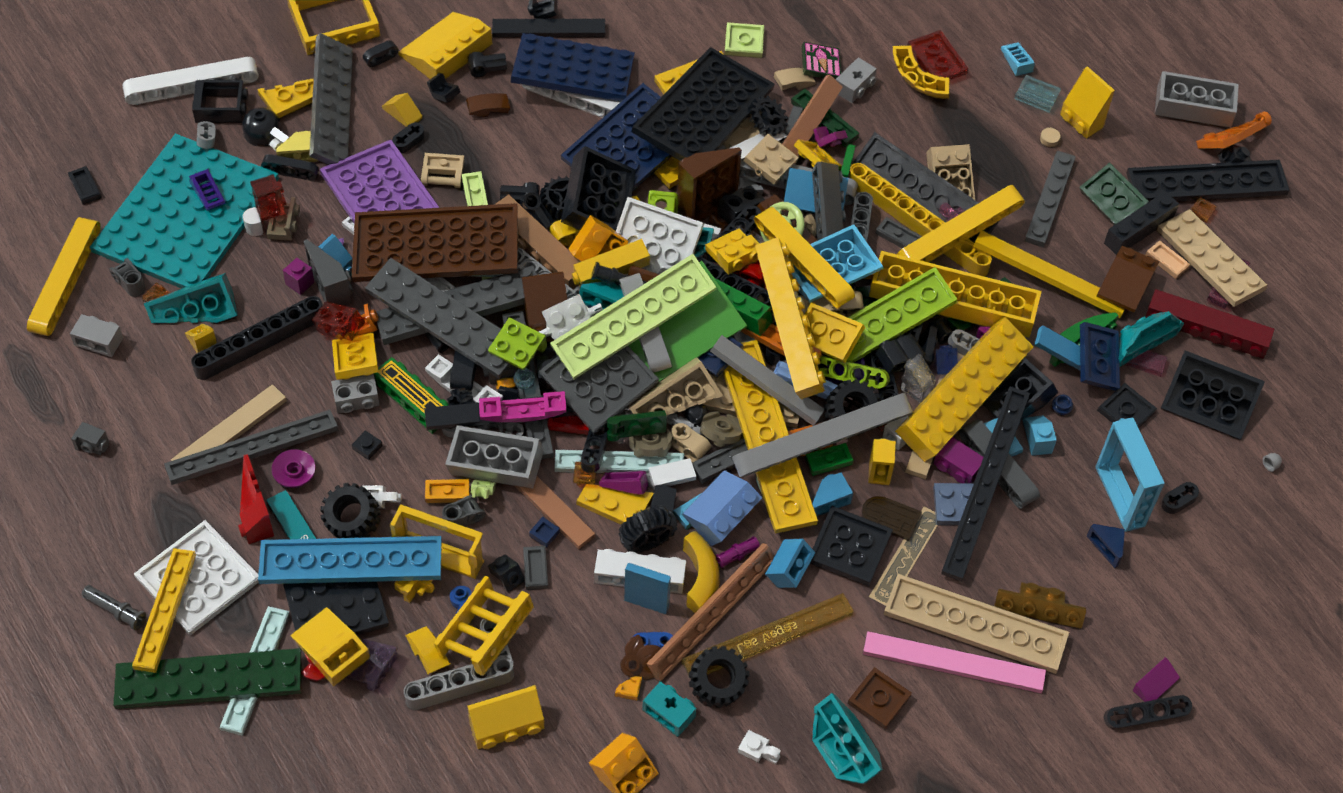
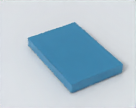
M789 168L784 202L796 205L801 211L815 213L812 172ZM843 177L842 183H840V191L844 192V202L849 179ZM844 202L841 203L842 210L844 208Z
M627 563L625 568L624 601L667 614L671 577L632 563Z

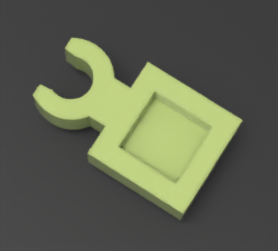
M474 479L471 484L472 497L478 496L487 499L489 495H493L496 482Z

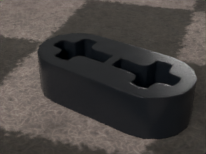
M388 40L368 49L363 54V60L369 67H375L394 58L398 54L399 49L392 40Z
M411 123L393 137L392 142L400 153L409 151L424 139V127L420 123Z
M1191 482L1181 484L1164 496L1161 503L1162 509L1169 514L1181 511L1196 501L1199 495V488ZM1185 491H1186V492H1192V495H1191V494H1187V495L1183 496ZM1175 500H1177L1175 505L1168 503L1169 501L1174 502Z

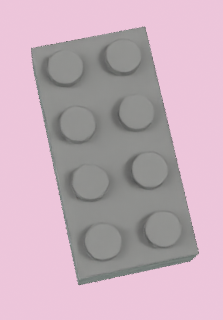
M1162 71L1157 85L1154 115L1231 128L1237 113L1239 84Z
M456 426L445 465L450 474L454 476L533 489L544 448L538 438Z

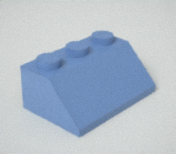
M724 470L682 515L703 536L709 545L713 546L721 542L762 497L747 481Z

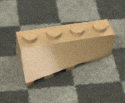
M696 357L658 382L628 408L632 414L665 410L666 415L684 411L686 408L706 403L708 400L720 398L723 395L703 363Z

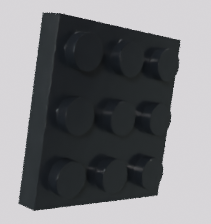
M831 506L812 548L815 554L810 564L870 586L893 529Z

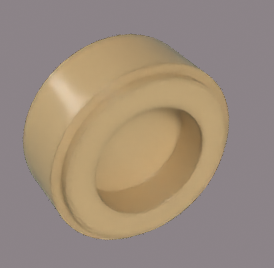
M1046 128L1041 132L1040 141L1043 145L1054 147L1059 143L1060 133L1056 129Z

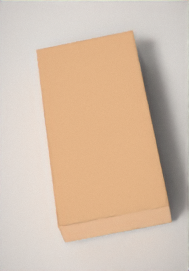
M1160 240L1146 252V256L1160 261L1158 266L1175 279L1190 267L1187 261Z

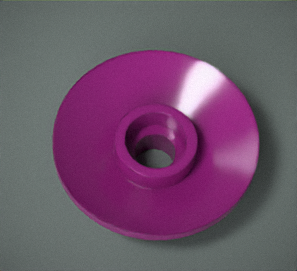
M297 449L287 450L279 454L273 461L271 468L275 481L287 488H297L307 484L313 478L316 470L312 456L305 451Z

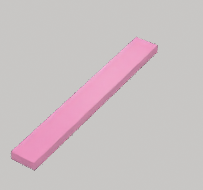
M867 631L863 655L1036 693L1042 694L1046 670L878 633Z

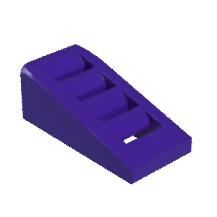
M208 169L189 176L191 186L207 211L225 204V200ZM207 181L206 184L199 186L200 183ZM211 187V189L202 192V189ZM214 192V195L205 198L204 195ZM215 198L218 199V201L212 202L210 204L207 202Z

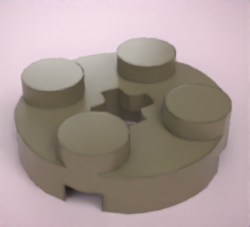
M710 412L704 415L699 431L712 440L716 446L724 447L726 444H733L741 439L742 430L738 418L730 414H727L726 417L720 416V412Z
M668 429L665 433L629 437V446L634 451L636 457H665L672 445V434Z

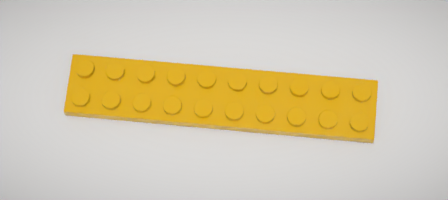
M758 341L743 342V351L766 366ZM729 365L723 371V375L747 449L750 450L789 435L777 399ZM797 457L755 473L775 534L817 525L818 520Z

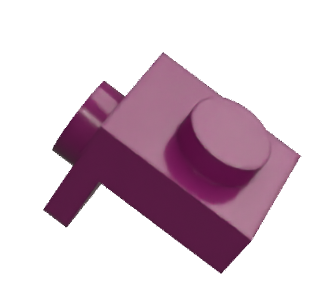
M826 126L813 129L815 140L819 147H836L842 144V140L848 138L846 131H837L829 134Z

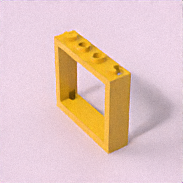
M288 0L290 12L307 55L315 53L317 35L309 37L299 10L338 0ZM361 0L370 21L322 34L345 45L379 37V23L370 1Z

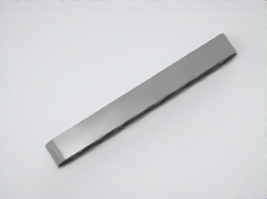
M901 393L733 456L732 459L739 477L742 478L912 414L913 410L906 393Z

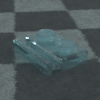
M1026 75L1014 99L1050 113L1060 94L1061 88Z

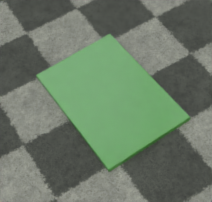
M703 261L699 263L715 284L716 290L658 326L672 365L671 368L654 373L659 382L694 358H699L710 351L721 335L728 339L747 327ZM637 339L628 346L649 368L641 343Z

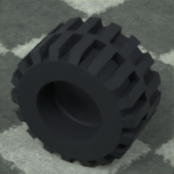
M857 379L853 382L847 380L839 384L826 398L825 401L827 403L824 405V409L827 410L824 414L825 419L829 418L831 420L846 414L843 408L844 398L857 400L863 408L877 403V399L880 396L878 393L874 394L875 388L873 386L868 388V383L865 381L860 384V380Z
M343 483V487L337 485L335 487L336 490L334 492L330 490L327 493L329 497H324L322 501L325 506H321L320 511L323 514L320 516L325 527L336 538H362L364 536L369 538V533L371 531L375 532L377 529L375 524L380 523L378 516L381 515V511L378 508V502L365 487H360L356 483H353L352 486L349 483ZM361 504V511L355 520L346 523L341 522V514L347 506Z
M714 646L710 650L706 649L694 661L688 678L691 679L689 686L694 689L692 691L693 695H698L700 697L698 701L701 703L703 701L707 702L706 706L709 707L716 705V708H721L723 705H730L744 693L749 683L747 678L750 674L749 671H746L748 667L747 662H742L743 656L741 654L738 656L734 654L736 650L732 648L726 650L727 646H721L720 648ZM710 666H722L729 672L731 683L728 688H716L709 682L707 669Z

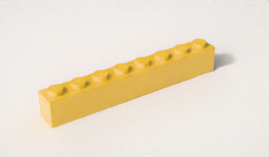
M779 237L755 245L795 393L800 399H804L824 392L823 383H826L823 372L819 371L818 368L821 362L817 352L813 350V346H815L814 338L807 329L810 327V323L802 309H805L802 298L798 297L797 291L800 290L797 280L793 279L792 273L795 270L792 262L788 261L787 255H790L786 243H782Z

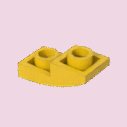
M427 626L406 635L414 655H419L427 674L450 665L446 655L444 658L439 657L434 645L436 638Z

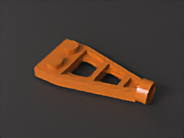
M1264 111L1257 114L1252 121L1218 133L1203 135L1204 138L1196 141L1197 147L1201 149L1231 146L1271 125V116L1268 112Z

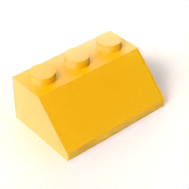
M535 685L468 705L469 723L477 749H489L497 743L504 741L512 742L520 736L526 734L535 735L544 729V718Z

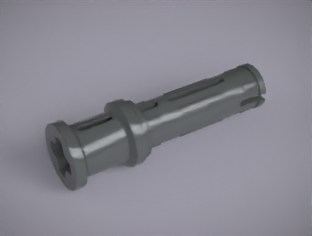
M87 585L82 591V598L112 613L117 621H124L131 625L130 627L133 630L140 629L146 620V613L144 611H137L131 607V604L127 602L121 603L91 585Z

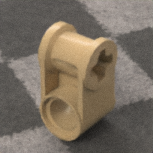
M678 423L673 426L671 446L680 453H684V456L687 459L690 458L691 462L701 459L711 449L710 442L688 425Z

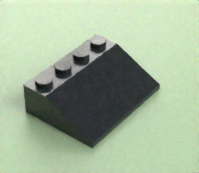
M584 146L573 156L561 222L581 230L591 215L616 231L627 197H632L636 170Z
M1185 350L1161 409L1241 440L1265 381Z

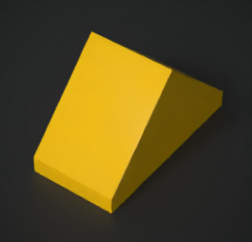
M408 93L395 95L382 105L383 110L405 127L411 123H417L423 118Z
M201 324L185 332L187 339L197 353L217 344L214 330L208 325Z

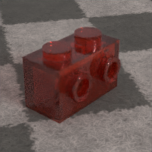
M274 174L250 182L255 206L262 221L285 214L284 206L287 204L283 195L284 189L281 182L276 181Z
M325 302L312 319L320 334L350 341L355 338L365 323L357 309L330 302Z

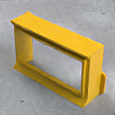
M400 504L390 524L392 537L422 536L408 531L406 518L474 541L469 552L442 543L441 567L476 579L484 563L481 547L482 532Z

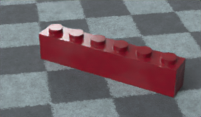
M1157 289L1153 293L1145 316L1147 318L1152 314L1169 311L1184 323L1180 331L1264 359L1269 349L1274 333V328Z

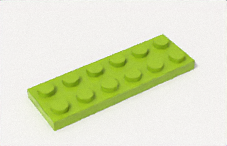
M936 267L847 317L862 323L866 327L847 361L856 362L878 349L883 341H892L957 303L956 296Z

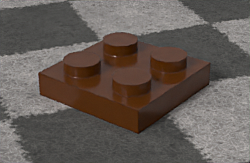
M874 667L849 698L847 704L886 730L909 700L912 692Z

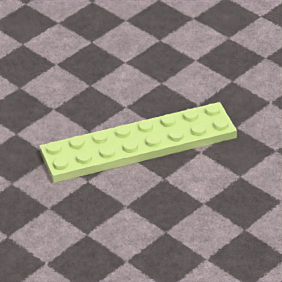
M694 254L552 341L550 343L551 347L572 378L576 379L716 290V286Z

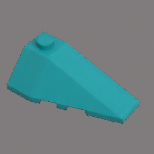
M226 273L144 303L151 323H214L238 315L234 292Z

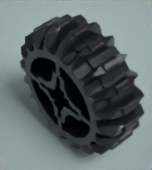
M567 174L565 178H561L559 175L557 180L551 178L550 183L545 182L544 188H541L540 191L542 204L553 220L556 219V221L562 218L569 182Z
M655 505L652 508L647 507L645 510L633 513L632 517L627 518L626 522L621 524L622 527L619 528L620 541L628 552L637 553L639 551L642 553L643 551H648L663 545L665 541L670 540L669 537L674 536L678 525L677 520L669 507L664 505L659 507Z

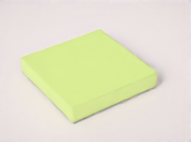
M727 23L725 55L762 58L764 25Z

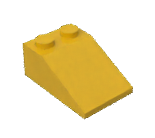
M1087 66L1063 102L1060 115L1087 139L1103 128L1115 90Z

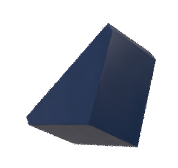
M1098 524L1091 525L1086 537L1114 568L1119 566L1123 557L1125 529Z

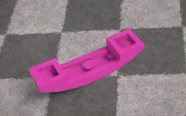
M565 391L543 393L544 397L504 401H501L500 397L479 398L480 419L492 422H527L554 417L566 412Z

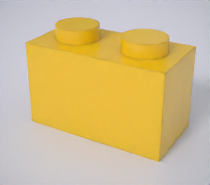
M874 439L869 460L868 483L890 485L895 464L896 441Z

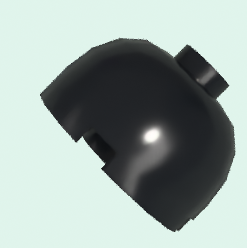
M264 107L250 110L242 122L243 136L253 146H258V144L269 146L270 142L275 139L270 134L273 128L276 127L278 130H282L277 114Z

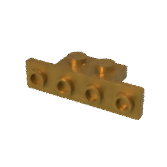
M1021 582L1019 593L998 589L994 607L1021 616L1075 628H1082L1086 615L1085 607L1065 603L1064 591H1060L1057 588L1041 587L1035 583Z

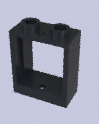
M196 80L192 107L195 123L203 121L211 123H242L243 115H246L247 111L246 103L244 102L248 100V89L244 88L243 80ZM206 96L238 97L237 107L205 108Z

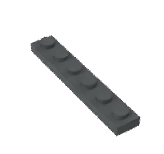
M1061 151L1056 152L1024 242L1044 248L1076 156Z

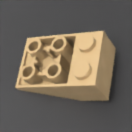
M970 144L931 147L926 152L928 169L975 200Z

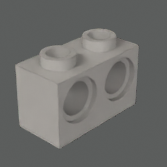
M374 374L356 376L347 380L331 381L337 413H349L353 410L370 409L374 406H379Z

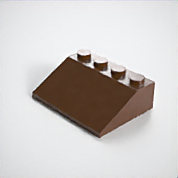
M740 147L695 153L681 160L678 168L677 194L679 204L677 214L702 222L715 213L722 196L729 195L738 190L742 154Z

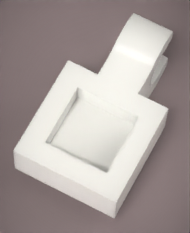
M363 486L378 502V508H385V502L401 503L402 494L386 492L385 486Z
M748 730L738 748V753L758 763L761 757L777 764L781 750L774 746H768L769 739Z

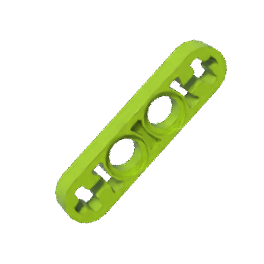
M823 355L819 358L822 364L830 365L829 368L819 369L825 377L842 381L851 380L853 382L856 379L854 372L857 368H860L864 371V378L860 380V384L864 381L867 382L870 375L878 376L879 374H881V378H884V381L878 384L877 380L869 379L868 387L873 386L880 389L886 387L890 381L889 374L883 369L849 361L843 363ZM838 363L844 366V373L841 376L837 375L834 371Z

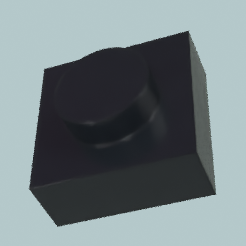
M365 430L352 444V449L369 460L383 445L381 440Z

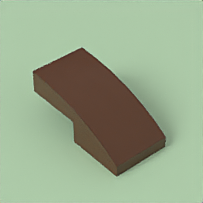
M482 94L466 99L469 115L488 117L490 112L508 113L510 110L507 94Z

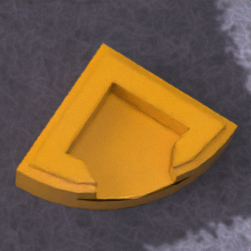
M631 677L622 684H619L615 691V696L637 701L642 677Z

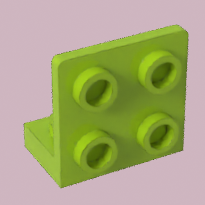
M509 317L492 342L488 352L525 370L537 351L543 353L547 348L546 335Z

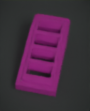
M646 471L605 472L599 481V485L605 488L644 495L648 488Z

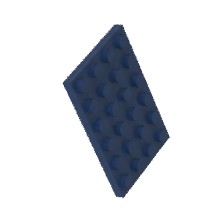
M523 33L510 83L623 101L627 96L635 52Z
M642 83L561 154V159L571 167L573 156L584 146L635 169L634 191L672 157L631 132L633 125L661 97Z

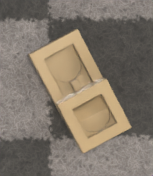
M790 68L774 72V78L781 90L795 86L798 90L816 85L812 76L803 75V68Z

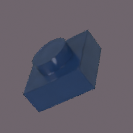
M542 517L529 531V537L547 548L560 533V528Z

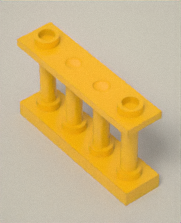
M485 576L475 586L472 594L444 631L437 636L434 645L439 657L444 658L449 650L455 651L471 658L476 673L484 676L534 608L530 595L521 591L517 598L512 599L494 591L489 577ZM489 598L508 606L509 609L504 615L500 616L481 607ZM476 615L497 625L492 632L487 633L468 624ZM464 632L484 642L475 651L457 643L456 640Z

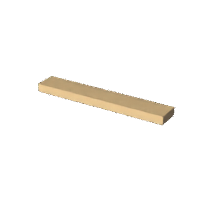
M272 384L172 458L171 461L234 441L287 401L286 397Z

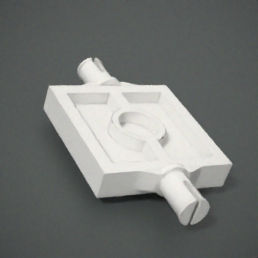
M580 294L542 311L547 328L539 332L546 335V337L551 336L556 340L602 311L603 308L600 303L588 308Z

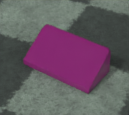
M1165 657L1136 683L1133 692L1144 702L1156 700L1176 683L1180 677L1170 661Z

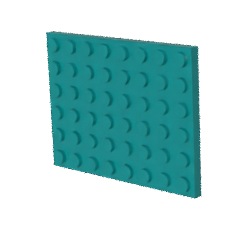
M175 133L92 243L90 250L92 253L122 264L124 259L128 258L139 272L181 289L201 282L210 277L244 229L243 213L249 208L256 207L258 209L278 181L279 175L276 172L217 149L201 148L197 145L196 141ZM206 169L209 170L225 200V204L208 211L189 182V176ZM207 181L200 183L199 186L206 184ZM211 187L202 189V192L211 189ZM214 192L204 195L205 198L214 195ZM215 198L207 202L210 204L212 202L218 201V199Z

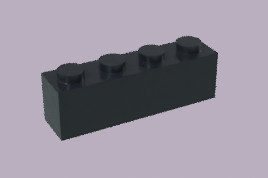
M1166 191L1109 228L1104 244L1116 255L1121 246L1131 248L1156 231L1158 225L1174 218L1179 203Z

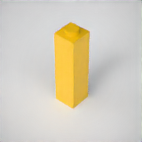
M640 239L574 264V273H571L575 285L579 284L580 287L582 284L602 282L598 279L591 280V274L596 262L611 269L615 267L618 272L627 274L631 265L639 268L650 265V255L643 240Z

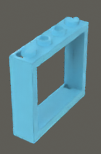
M1120 418L1119 421L1112 423L1095 468L1125 532L1146 526L1165 483L1134 418ZM1124 451L1139 481V486L1134 496L1119 466Z

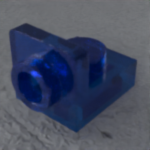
M952 345L940 346V349H936L937 375H947L958 363L957 348H952Z

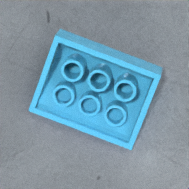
M854 224L810 244L848 284H852L884 269L882 263ZM794 266L795 272L792 275L793 279H796L799 284L800 290L798 292L809 302L823 297Z

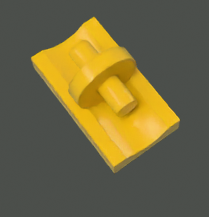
M433 580L396 581L394 584L395 589L403 594L404 601L408 603L412 601L416 593L423 596L425 592L432 593L435 589L431 583Z

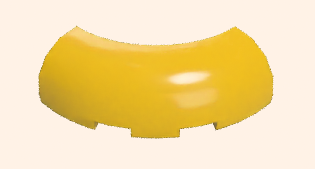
M893 46V57L900 75L911 87L931 97L949 99V78L938 77L922 71L914 59L912 46Z
M693 531L684 537L683 551L692 560L698 574L694 586L687 594L686 606L696 613L719 589L720 573L712 548L703 536L697 531Z

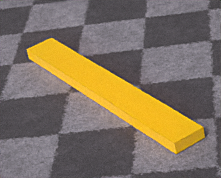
M984 231L980 232L973 247L1108 313L1116 312L1119 318H1121L1125 310L1120 306L1096 297L1100 287Z

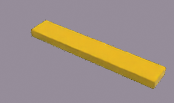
M173 548L132 664L134 670L156 673L196 558L195 551Z

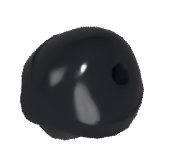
M704 404L695 405L685 410L687 420L695 424V426L700 425L704 415L708 413Z

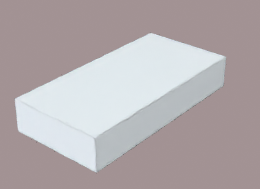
M690 458L649 467V474L654 489L655 486H672L696 480V474Z

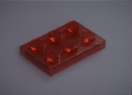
M941 30L908 41L907 46H912V53L925 72L938 77L949 78V80L968 74L969 68Z

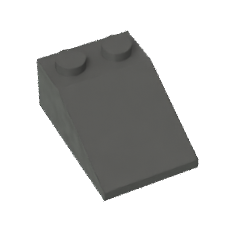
M304 240L308 265L312 267L314 280L328 311L352 303L351 294H353V289L350 284L351 277L348 270L344 271L341 263L309 240Z

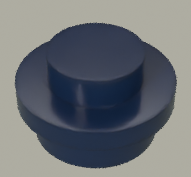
M1058 395L1052 401V408L1056 413L1066 415L1072 411L1073 402L1067 395Z

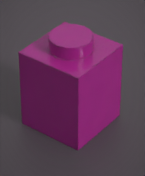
M295 258L283 269L285 284L300 295L315 282L312 267L299 258Z

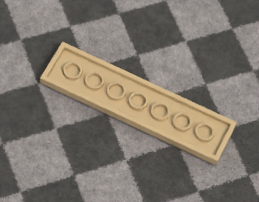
M897 574L884 611V615L1054 674L1058 671L1069 635L1068 631Z

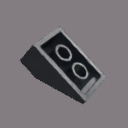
M1024 357L982 405L998 418L1009 387L1028 392L1030 395L1021 420L1043 408L1059 392L1054 383Z

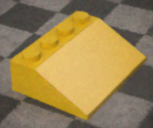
M452 12L401 49L398 55L429 79L438 73H443L446 79L468 63V56L471 53L482 52L492 45V31L490 27L477 18Z

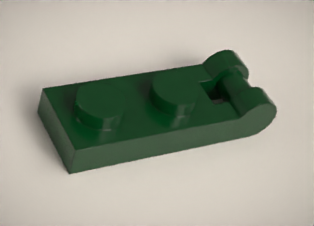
M663 410L609 417L607 419V427L609 428L607 439L609 441H617L624 437L665 433L667 425L666 412Z

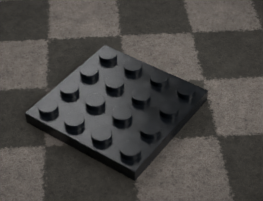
M377 581L283 584L295 631L326 607L356 635L389 627Z

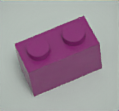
M952 437L936 454L934 465L942 472L953 476L959 483L972 484L978 474L983 456Z

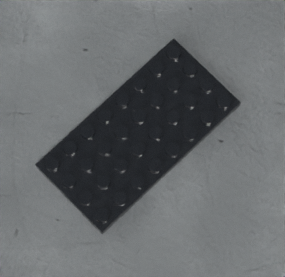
M710 47L633 125L631 132L680 161L695 153L716 151L749 116L747 113L750 111L748 107L752 101L761 95L766 98L774 89L775 83Z

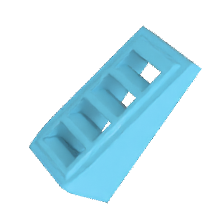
M1019 42L1001 46V50L1015 76L1033 72L1035 63Z

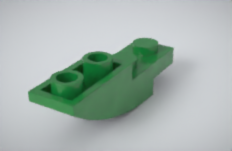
M1115 312L1087 318L1069 327L1060 335L1080 346V324L1088 322L1115 330L1118 325L1116 322L1119 315ZM1051 355L1049 363L1054 367L1058 366L1061 362L1065 363Z

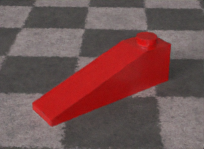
M247 454L243 456L240 503L242 524H239L238 527L241 537H246L248 544L274 537L262 493L260 492Z

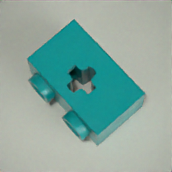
M661 681L643 700L642 710L677 737L695 719L696 708L693 702L687 698L683 699L672 686L665 685Z

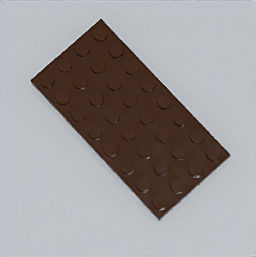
M514 203L355 212L353 282L371 281L390 258L422 278L518 273V205Z

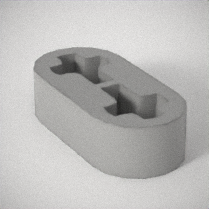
M207 121L198 123L197 145L205 149L214 147L215 125Z

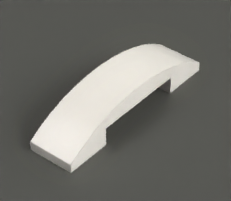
M438 354L425 367V371L447 391L455 390L450 389L453 363ZM476 382L473 383L472 391H468L472 392L475 403H479V398L500 397L501 400L503 399V395L486 385L483 388Z

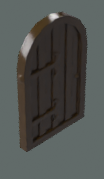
M882 496L867 499L862 507L863 518L893 529L892 535L908 541L922 514V511Z

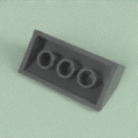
M817 162L812 169L817 240L842 230L843 222L846 219L845 210H842L841 203L844 202V192L840 191V183L843 180L842 171H839L838 165L826 162Z

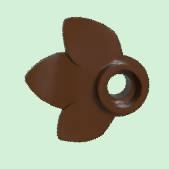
M640 635L632 637L625 645V656L620 662L622 673L628 677L639 676L645 680L654 678L647 662L661 647L657 645L644 646ZM630 661L635 662L636 667L633 670L629 668Z

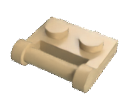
M425 153L421 175L422 184L424 186H428V184L455 186V188H461L465 161L464 155ZM429 174L455 175V178L429 176Z

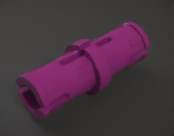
M754 536L740 544L735 543L730 549L715 555L717 563L723 568L733 561H740L744 559V556L756 551L760 544Z

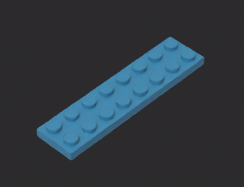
M441 536L261 540L258 581L259 584L441 580L442 538Z

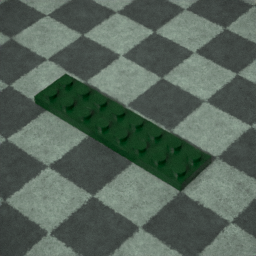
M300 648L163 659L160 660L156 673L134 670L132 667L133 662L116 663L113 706L115 709L222 701L231 700L232 698L246 699L250 697L301 694L302 651Z

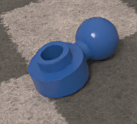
M457 586L450 592L451 604L454 608L458 609L456 614L472 594L471 590L466 586Z

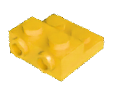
M738 228L705 244V250L727 274H730L759 260L755 245L760 243L751 234L746 236Z

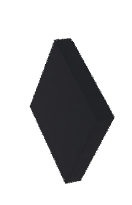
M1124 383L1120 389L1115 391L1098 407L1097 411L1112 423L1119 421L1120 418L1128 419L1133 417L1139 429L1156 413L1157 408Z

